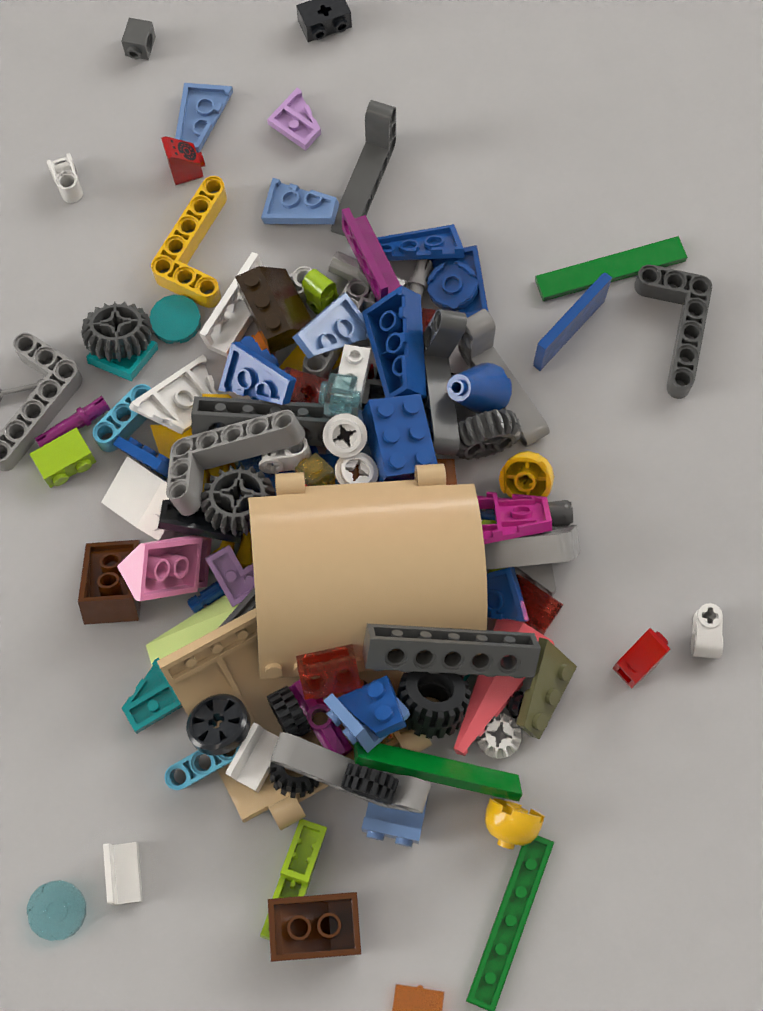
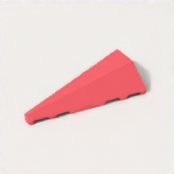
M510 619L496 620L493 631L535 633L537 641H539L540 637L548 639L555 645L551 639L524 622ZM478 675L454 746L456 754L465 756L468 753V747L477 736L481 737L483 735L486 725L494 716L497 717L508 704L509 699L513 697V694L523 686V680L526 677H488Z

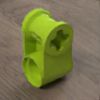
M312 269L305 275L302 281V288L306 296V303L318 315L339 297L336 283L317 269Z

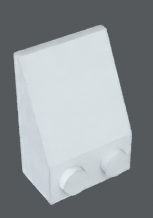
M127 456L101 503L156 540L171 539L175 532L158 528L162 501L169 499L166 496L167 479Z

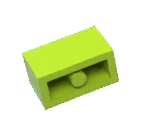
M77 427L30 453L31 458L50 488L66 483L69 477L89 470L92 464L97 462Z

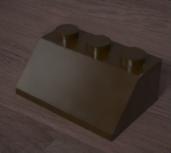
M258 266L235 276L239 292L270 354L296 343L292 337L312 319L286 269Z

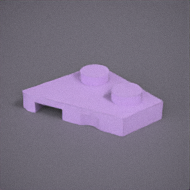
M296 88L267 119L269 126L305 151L321 135V128L316 119L313 118L312 111L309 105H306L299 88Z

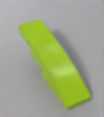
M305 819L299 820L272 899L306 896L327 827ZM267 914L260 937L270 940L269 918Z

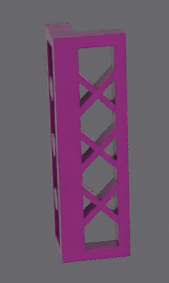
M349 207L342 209V230L377 301H379L401 285L366 215L354 218Z

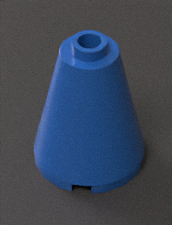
M481 363L452 376L447 384V392L451 399L474 413L480 414L485 411L489 412L494 409L501 410L505 408L512 395V383L502 367L493 363Z

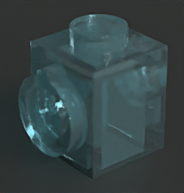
M330 373L328 382L322 381L318 402L320 405H324V414L335 416L337 414L349 413L352 415L354 407H359L361 392L357 391V376Z

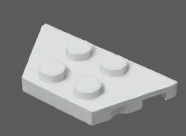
M201 355L132 401L129 408L146 418L183 434L192 427L191 412L194 396L202 397V394H218L214 389L212 375H208L205 366L207 362L206 357Z

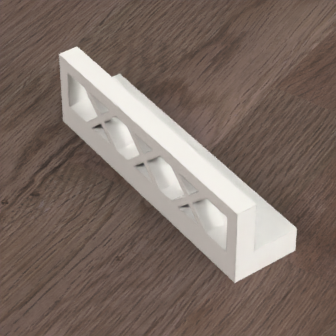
M252 252L237 275L251 270L254 266L255 268L258 266L266 267L263 265L259 254ZM236 279L233 280L199 333L209 350L228 357L231 343L240 342L253 321L240 292H238Z

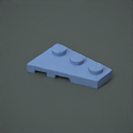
M184 83L175 139L194 143L196 152H200L233 93L232 86Z
M272 178L261 219L264 224H334L339 202L336 197L314 190H302L298 185L292 183L286 185L281 183L279 179Z
M345 292L292 338L307 358L310 359L342 348L344 344L351 345L369 339L362 313Z

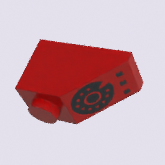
M167 136L161 138L175 185L204 177L201 167L206 166L202 152H196L194 143Z

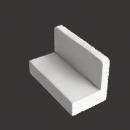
M254 722L229 765L226 774L259 793L270 773L271 757L279 737Z
M138 842L117 845L103 844L107 904L116 906L143 902Z

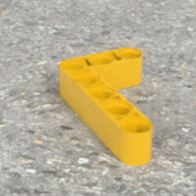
M218 176L205 178L151 263V269L158 285L178 295H184L206 308L217 306L221 300L218 282L213 277L187 264L227 201L224 182ZM177 249H180V250H181V251L178 252V253H173V251H175V250H177ZM168 269L167 272L160 273L162 270ZM184 280H191L189 283H182ZM207 290H213L210 294H203Z

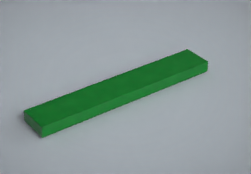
M679 236L540 274L535 276V282L544 302L589 289L602 273H607L612 277L611 282L638 275L640 268L645 265L668 267L686 262L688 257Z
M358 742L353 745L354 763L360 766L397 775L412 776L424 781L513 801H520L523 795L519 775L381 743H378L368 753Z
M537 836L531 843L521 846L466 1002L487 1011H495L554 845L553 841Z

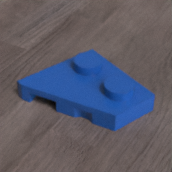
M387 675L337 698L360 723L366 725L379 738L406 727L391 680Z

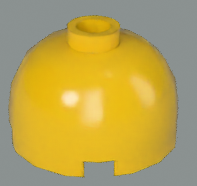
M531 451L519 452L510 457L500 470L499 484L501 491L510 498H512V494L547 497L553 487L555 477L553 467L539 453Z
M489 798L485 813V824L489 833L498 839L497 845L514 850L515 845L525 846L538 836L545 816L531 808L528 814V810L514 802L499 798Z

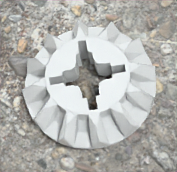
M349 413L337 414L327 421L324 427V444L335 456L342 458L355 456L366 444V426L359 417ZM340 425L346 431L356 430L350 435V446L344 439L334 440L341 433Z
M362 452L348 458L340 457L334 467L335 479L340 484L376 482L378 479L376 463L370 456ZM358 464L359 474L363 476H359L353 481V474L349 471H353Z
M504 713L499 714L497 717L494 716L486 725L483 735L481 737L477 736V743L480 749L486 755L496 759L507 758L514 754L522 740L521 728L516 724L514 718ZM501 724L503 734L511 738L502 739L498 747H496V738L487 732H496Z

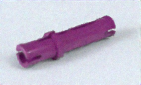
M102 395L85 407L77 408V412L35 437L34 439L39 447L48 444L76 427L79 430L85 425L87 427L90 426L93 420L110 411L111 409Z

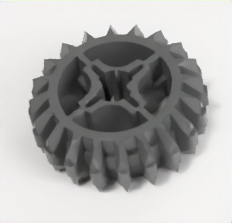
M115 301L113 305L104 303L102 308L95 307L94 312H89L87 318L83 319L81 330L86 349H89L91 355H97L99 360L106 357L109 362L112 359H118L120 362L121 358L130 360L132 355L140 356V351L147 350V345L151 343L153 332L150 318L143 311V308H137L135 304L128 306L126 302L117 304Z
M494 409L489 412L476 413L475 416L467 417L465 421H460L458 423L460 444L456 456L467 460L479 459L503 452L504 449L510 448L512 444H516L522 433L516 414L511 410Z
M242 464L239 469L234 470L230 465L229 471L224 472L220 469L218 477L211 475L210 483H204V492L201 493V508L206 521L211 523L215 530L221 528V532L224 535L232 530V534L235 537L238 531H243L247 536L248 529H251L248 498L276 496L271 480L265 478L262 471L256 473L253 466L245 470Z

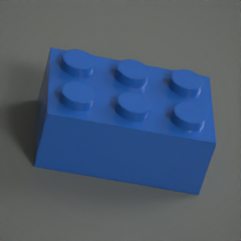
M421 394L368 400L362 411V417L367 430L371 456L378 468L377 482L415 480V465L438 464Z

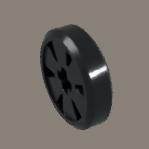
M229 694L212 695L199 702L191 711L186 725L187 735L194 747L206 755L226 754L237 748L248 735L251 724L250 715L243 702L237 697ZM222 720V722L219 724V727L215 728V726H217L218 721Z

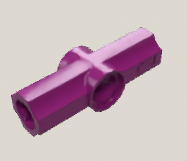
M307 676L294 682L289 688L294 694L295 699H297L310 728L315 733L322 747L346 756L353 748L340 726L337 727L329 717L323 725L313 723L315 714L319 712L327 713L330 709L323 701L324 699L311 677Z

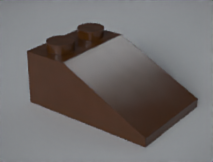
M140 540L86 543L78 605L84 625L139 621L141 601L135 600L117 566L140 544Z
M357 892L268 899L271 962L361 955Z

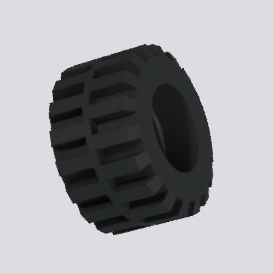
M420 671L403 673L396 697L410 712V716L405 720L406 727L404 728L408 731L414 730V734L419 737L420 734L426 735L428 739H432L433 736H437L438 739L444 738L445 733L449 736L454 734L455 729L458 730L461 727L470 701L471 691L468 690V681H464V676L456 673L431 674ZM425 697H432L439 700L440 702H433L426 699Z

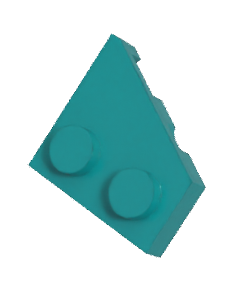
M151 341L147 345V350L140 351V356L132 355L130 360L121 358L120 362L118 359H112L109 362L106 357L99 360L97 355L89 353L86 356L87 363L132 382L156 353L158 344L156 341Z
M159 657L153 661L150 671L144 679L140 680L134 694L127 699L122 707L136 734L183 707L157 663L160 660Z

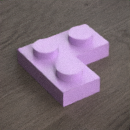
M230 545L205 558L232 607L241 603L255 587L253 563L242 568Z

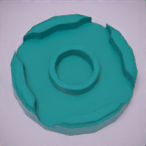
M170 295L156 302L150 312V322L153 333L159 340L167 344L178 342L181 344L189 341L197 334L201 325V316L198 306L192 299L184 295Z

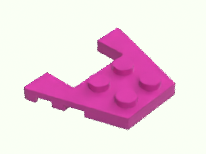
M487 492L486 496L477 495L479 509H494L496 524L482 525L484 544L552 531V518L547 497L512 494V499L497 497V492Z

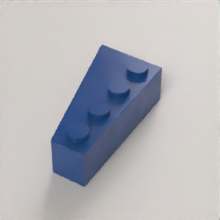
M401 285L364 310L362 315L385 397L421 394V398L424 399L427 397L421 295Z

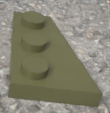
M539 637L538 643L541 650L535 676L533 677L530 689H527L524 693L516 723L531 737L537 739L541 738L577 668L548 639Z

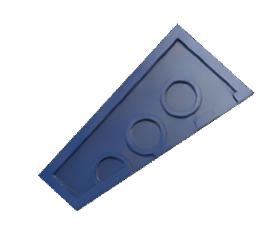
M454 224L377 237L388 261L465 258L464 248Z

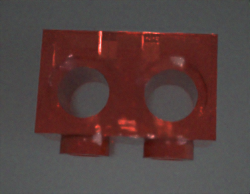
M353 644L296 656L305 700L321 699L331 693H349L354 689L362 688ZM341 670H348L347 672L339 673ZM313 676H320L319 678L311 679Z

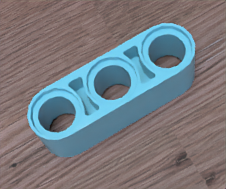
M139 384L133 387L95 425L92 433L101 450L104 452L117 450L118 448L113 445L116 438L120 436L127 440L148 419L132 411L129 406L132 401L151 389L150 386ZM131 415L129 420L120 421L123 416ZM112 433L111 438L108 440H101L105 434Z
M241 744L236 748L233 756L227 754L207 755L211 759V766L208 770L202 769L199 765V758L204 753L200 751L192 753L166 770L164 777L166 785L173 790H181L195 784L230 764ZM178 768L182 769L186 774V780L183 784L177 783L174 778V773Z

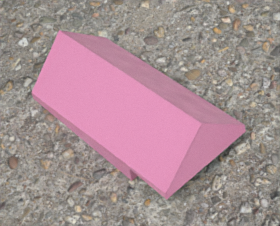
M189 535L140 543L117 567L137 601L197 592L198 588L207 587L209 565L205 558L210 555L212 538Z

